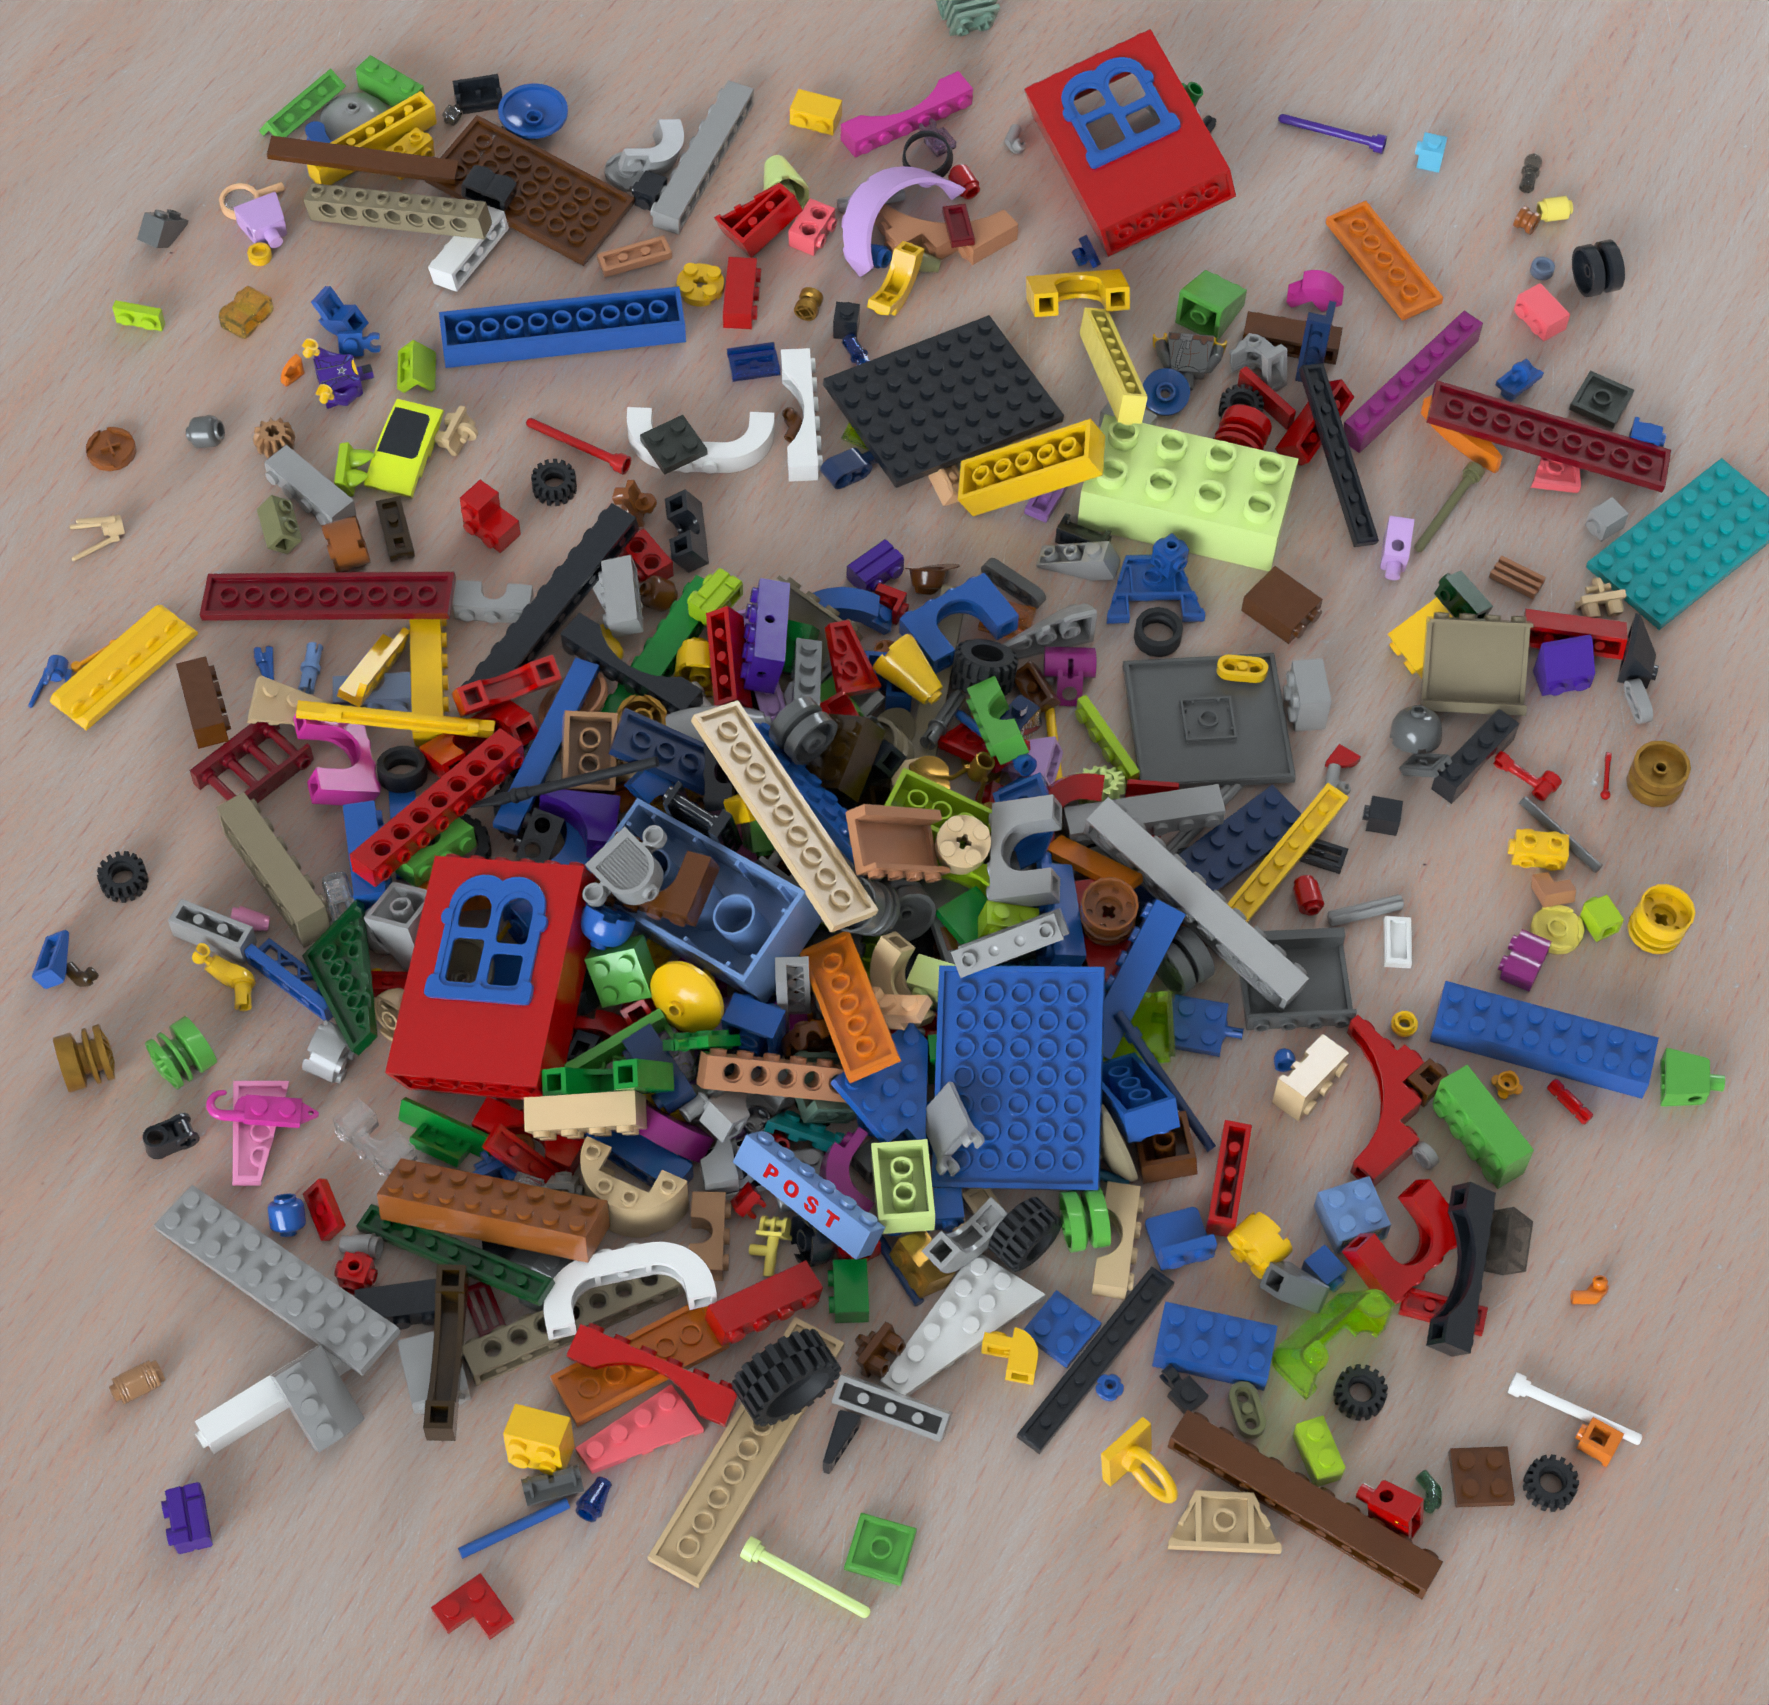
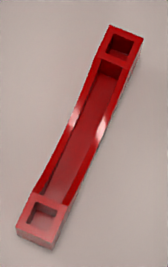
M590 1322L588 1326L580 1324L566 1354L568 1359L593 1370L627 1365L655 1371L673 1381L685 1392L694 1404L700 1417L727 1427L739 1399L731 1383L720 1380L719 1384L709 1380L710 1374L694 1368L693 1372L682 1368L684 1363L668 1357L666 1361L656 1357L657 1351L644 1345L640 1349L630 1345L631 1340L621 1335L615 1334L614 1338L603 1334L605 1329Z

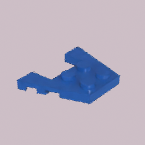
M1152 555L1125 556L1110 609L1107 613V624L1129 623V601L1180 600L1182 622L1205 621V611L1200 607L1197 601L1198 597L1189 586L1188 578L1183 569L1167 579L1151 564Z

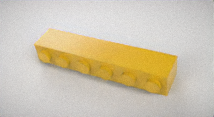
M420 91L330 143L385 151L417 127L424 132L436 125L435 105ZM307 165L308 174L316 184L332 185L354 172L351 170Z
M410 619L412 713L445 716V712H450L449 697H445L444 691L449 690L448 675H444V669H448V655L443 654V648H448L447 632L443 633V627H447V619ZM412 730L415 746H421L443 734Z

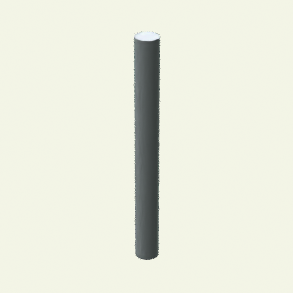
M1527 796L1520 801L1519 804L1550 832L1556 831L1569 835ZM1569 835V849L1595 873L1598 872L1603 865Z

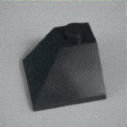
M1635 613L1628 632V640L1623 660H1621L1617 682L1624 684L1626 680L1639 678L1645 689H1647L1650 680L1656 679L1659 666L1654 665L1656 653L1641 614Z

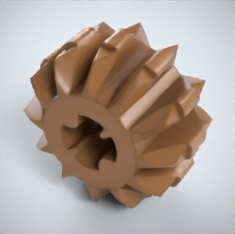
M270 417L269 422L261 421L260 427H255L253 443L259 454H265L269 459L285 445L294 449L296 437L289 422H283L281 417L274 421Z

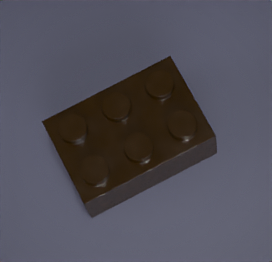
M829 713V716L837 723V733L828 748L820 756L809 762L807 770L811 774L816 775L822 781L821 786L833 793L838 800L858 803L886 731L868 717Z

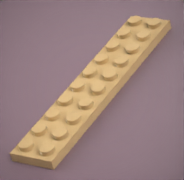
M737 700L694 714L691 719L692 724L800 887L805 890L806 896L830 932L876 915L879 909L740 702Z
M797 1317L793 1318L783 1336L787 1338L795 1331L800 1333L803 1329H809V1331L815 1329L837 1360L844 1348V1342ZM741 1403L648 1555V1561L700 1588L808 1406L802 1408V1412L797 1415H790L783 1422L778 1420L774 1425L770 1426L768 1423L765 1427H761L760 1424L757 1426Z

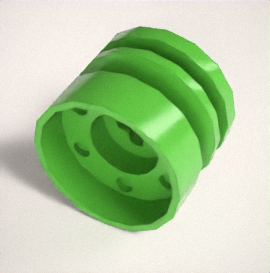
M186 1016L169 1026L173 1039L170 1040L160 1032L156 1036L159 1044L152 1038L145 1042L153 1065L160 1075L177 1090L184 1086L181 1076L188 1082L193 1080L190 1066L203 1073L217 1064L216 1056L199 1029Z

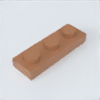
M664 235L597 254V261L604 277L672 259V252Z

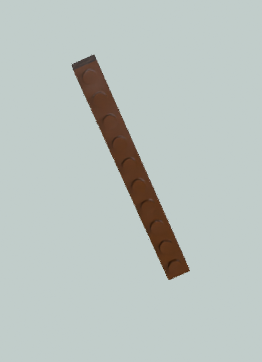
M1187 1409L1170 1436L1168 1448L1241 1492L1254 1493L1261 1504L1421 1600L1424 1598L1443 1563L1433 1551L1426 1548L1421 1549L1414 1545L1408 1536L1402 1533H1394L1387 1528L1384 1522L1377 1518L1367 1517L1361 1513V1510L1356 1505L1342 1502L1329 1489L1315 1486L1310 1483V1480L1304 1474L1290 1471L1277 1458H1268L1260 1453L1255 1445L1249 1442L1243 1443L1235 1438L1231 1431L1224 1427H1216L1209 1422L1206 1416L1199 1412L1193 1413Z

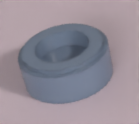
M1547 257L1535 258L1530 267L1531 275L1538 280L1550 279L1555 270L1554 262Z

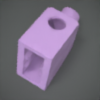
M276 192L233 207L238 226L253 243H268L271 248H277L282 245L283 239L281 237L287 235V229Z
M1389 516L1383 537L1380 569L1386 570L1385 578L1389 580H1399L1401 572H1405L1410 555L1415 519Z
M1056 737L1028 740L1030 741L1031 749L1028 754L1037 761L1035 771L1029 776H1022L1014 769L1012 762L1003 768L1002 772H1008L1012 782L1019 777L1028 778L1041 772L1048 787L1056 780L1063 750Z

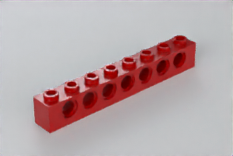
M499 728L349 855L353 872L374 887L387 880L402 864H406L421 848H425L435 836L445 831L455 819L464 815L468 808L478 800L483 799L488 791L502 783L508 774L522 765L525 759L523 743Z

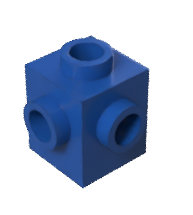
M1171 533L1166 538H1160L1153 545L1151 564L1169 579L1186 567L1189 548L1183 540L1178 539Z

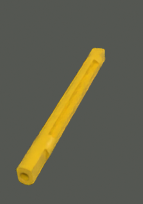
M298 700L296 718L481 738H489L494 734L495 721L301 700Z

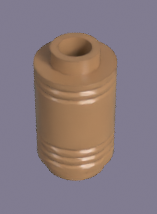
M148 1360L112 1378L113 1385L109 1386V1389L116 1402L121 1400L123 1404H126L160 1387L161 1382L165 1381V1377L157 1361L150 1362Z

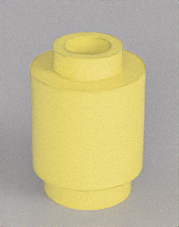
M1567 196L1544 198L1542 201L1537 202V212L1542 214L1541 220L1545 222L1567 220L1570 214L1573 213V203L1571 200H1568Z

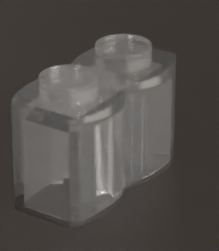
M343 871L332 872L322 879V887L333 923L355 901L348 877Z

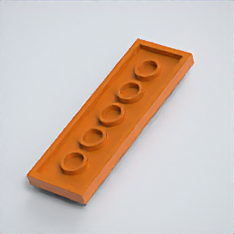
M1366 200L1326 218L1325 224L1402 321L1442 304L1444 297Z
M844 931L803 949L800 956H809L810 982L849 1083H853L900 1062V1056L851 933Z
M687 1304L626 1336V1338L631 1340V1346L638 1349L642 1345L657 1351L656 1357L666 1361L668 1357L684 1363L682 1368L686 1370L730 1348L729 1343L723 1346L720 1345L706 1322L705 1315L708 1306L689 1310ZM577 1362L550 1376L554 1387L577 1427L669 1380L655 1371L642 1367L622 1365L593 1370Z

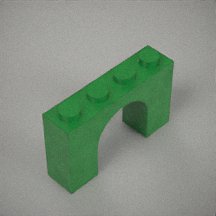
M645 1059L613 1061V1068L580 1069L571 1067L542 1069L543 1096L632 1090L641 1094L674 1091L673 1063Z

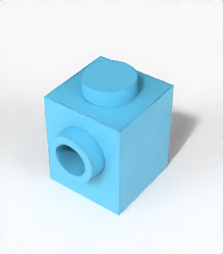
M1425 132L1423 141L1417 142L1415 155H1419L1416 168L1439 173L1448 137Z

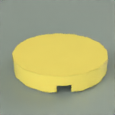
M1567 906L1542 907L1532 918L1530 932L1552 941L1548 953L1556 955L1567 954L1575 950L1582 941L1585 930L1583 920L1580 916L1577 917L1573 913L1574 910Z

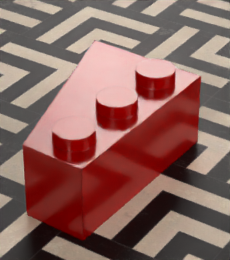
M781 183L753 196L754 200L742 206L741 204L734 206L735 210L723 216L719 214L714 217L721 231L750 258L757 254L803 211L795 195Z

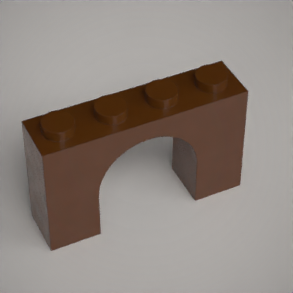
M636 837L641 843L643 842L641 838ZM687 851L673 883L659 892L654 900L639 905H628L619 901L611 893L607 896L604 904L609 907L617 904L631 913L645 912L647 916L656 920H661L662 917L670 919V922L681 927H685V924L696 927L720 867L710 856ZM596 878L594 883H600V880Z

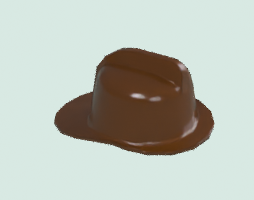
M936 564L905 569L910 571L911 584L917 594L932 595L938 592L945 583L948 570L958 568L960 565Z

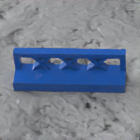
M270 938L259 948L251 943L244 950L249 965L323 1021H330L333 1018L318 986L317 990H313L302 982L314 980L310 970L304 963ZM271 948L278 953V960L274 961L265 953ZM294 965L297 968L298 975H293L282 966Z

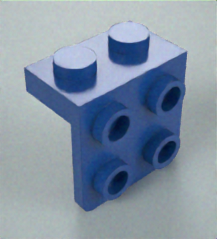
M1189 1207L1146 1219L1145 1228L1160 1271L1177 1269L1183 1265L1214 1258L1217 1247L1214 1234L1207 1235L1196 1207Z

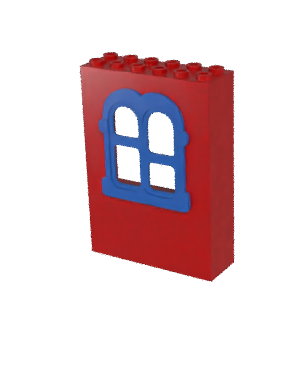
M1151 29L1118 43L1103 52L1097 53L1082 62H1078L1063 71L1054 73L1052 76L1033 83L1024 89L1032 116L1108 257L1236 197L1231 170ZM1134 74L1142 86L1145 96L1121 107L1114 98L1109 84ZM1098 90L1106 101L1105 105L1085 115L1079 114L1074 101ZM1149 105L1153 106L1160 119V123L1140 133H1134L1126 116ZM1111 113L1122 130L1125 139L1109 148L1099 150L1086 125Z
M448 853L446 856H435L385 1073L409 1090L524 1100L525 1097L543 1096L542 1069L565 1067L564 1064H566L587 967L584 959L591 948V940L585 937L581 930L582 910L586 906V901L583 899L582 894L588 884L595 882L596 876L584 864L579 862H570L569 865H565L553 860L536 863L526 858H522L520 861H511L504 857H495V860H491L478 855L462 858L452 853ZM482 895L490 900L492 905L491 915L486 928L459 926L462 907L469 898ZM514 899H527L533 907L527 941L524 944L497 942L498 930L505 906ZM458 938L480 939L484 941L477 978L472 983L453 982L446 979L454 941ZM494 955L522 956L523 960L519 979L515 986L488 984V975Z

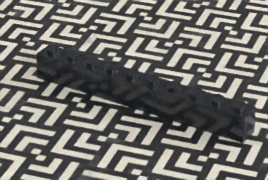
M613 503L607 509H604L599 514L598 521L594 526L585 531L577 547H573L570 550L565 562L554 570L552 578L548 583L540 587L537 596L531 604L529 603L524 607L519 619L508 627L506 635L502 640L494 644L486 660L477 665L473 676L461 686L478 680L500 676L535 661L599 581L598 572L602 571L601 561L617 558L639 531L636 517Z

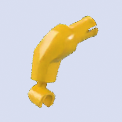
M199 943L196 947L198 952L194 951L192 954L193 962L196 964H203L205 962V971L222 984L234 989V1008L236 1010H250L252 1008L251 991L256 984L254 975L246 968L218 955L210 957V948L204 943Z

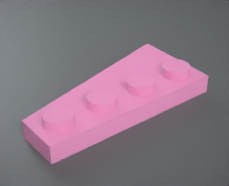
M233 1081V1110L237 1100L242 1096H246V1094L286 1097L289 1081ZM233 1121L232 1186H261L275 1137L276 1126L244 1124V1122Z

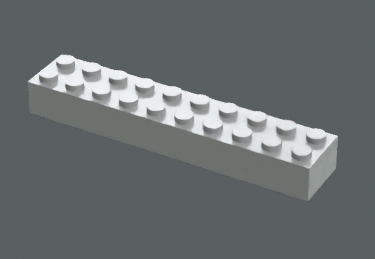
M1107 797L1086 819L1083 833L1111 859L1143 874V882L1140 884L1154 898L1186 914L1182 923L1196 933L1208 947L1282 1012L1305 987L1309 980L1306 976V970L1296 962L1293 964L1286 958V952L1277 944L1273 946L1265 939L1267 937L1266 934L1259 927H1252L1245 921L1247 919L1246 916L1239 909H1232L1225 903L1227 901L1226 898L1219 891H1212L1206 886V880L1199 873H1192L1185 867L1186 862L1178 854L1172 855L1165 849L1167 847L1166 844L1158 836L1152 837L1146 831L1147 828L1144 823L1138 818L1132 819L1126 813L1127 809L1118 800L1112 801Z

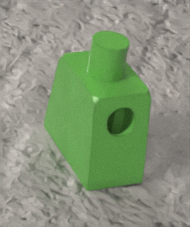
M1671 1048L1665 1049L1660 1060V1106L1705 1104L1710 1090L1724 1091L1725 1075L1710 1074V1060L1708 1058Z

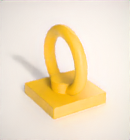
M1141 1417L1101 1453L1102 1479L1111 1487L1128 1471L1132 1472L1138 1482L1152 1496L1161 1502L1173 1503L1178 1498L1176 1484L1165 1467L1149 1453L1152 1450L1151 1423L1144 1417ZM1143 1463L1158 1477L1164 1489L1148 1476L1141 1466Z

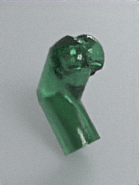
M1425 1469L1415 1479L1426 1491L1424 1510L1431 1514L1442 1505V1488Z

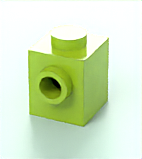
M1607 894L1599 898L1595 896L1588 899L1584 903L1580 918L1596 942L1618 933L1624 921V918Z

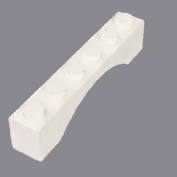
M810 348L781 349L782 384L795 396L803 412L801 428L795 439L787 447L789 482L818 480V470H820L823 464L822 455H817V451L821 450V436H816V431H820V418L815 416L814 411H819L818 396L813 397V392H817V377H812V373H816L815 358L810 357Z

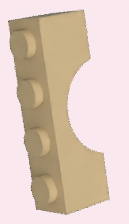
M1107 1181L1105 1201L1109 1220L1118 1231L1121 1243L1112 1253L1097 1257L1092 1295L1125 1300L1127 1290L1133 1289L1135 1274L1129 1273L1130 1264L1136 1265L1138 1248L1133 1247L1134 1238L1139 1239L1141 1222H1136L1137 1213H1143L1145 1197H1140L1141 1186Z

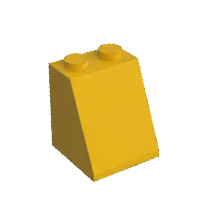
M1437 597L1388 633L1392 641L1388 644L1397 656L1402 654L1406 659L1403 664L1412 675L1417 673L1421 679L1427 616H1434V612L1449 613Z

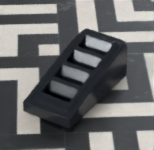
M844 1410L838 1411L823 1460V1473L830 1474L861 1425L860 1415Z

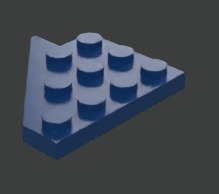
M908 1023L905 1030L898 1029L891 1035L900 1056V1062L853 1083H849L845 1072H842L831 1082V1085L880 1143L892 1142L903 1132L910 1140L926 1139L928 1040L913 1023Z

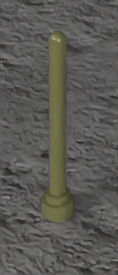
M1469 462L1463 469L1462 481L1414 546L1415 551L1422 552L1469 486L1481 480L1485 471L1480 464Z

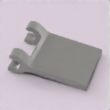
M948 1082L926 1107V1135L937 1157V1172L939 1175H943L948 1170L950 1175L954 1177L960 1170L957 1161L951 1157L962 1144L964 1147H968L972 1142L975 1148L979 1149L985 1142V1139L971 1123L953 1082Z

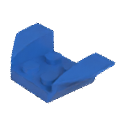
M1041 772L1028 778L1019 777L993 793L995 802L1049 795ZM1054 831L1031 834L1017 843L1014 851L1016 852L1021 870L1044 858Z

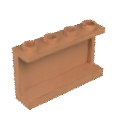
M863 804L845 812L856 875L868 876L870 880L887 877L889 881L906 878L908 882L925 879L926 883L940 881L941 876L950 873V867L938 866L931 829L932 824L942 821L940 810Z

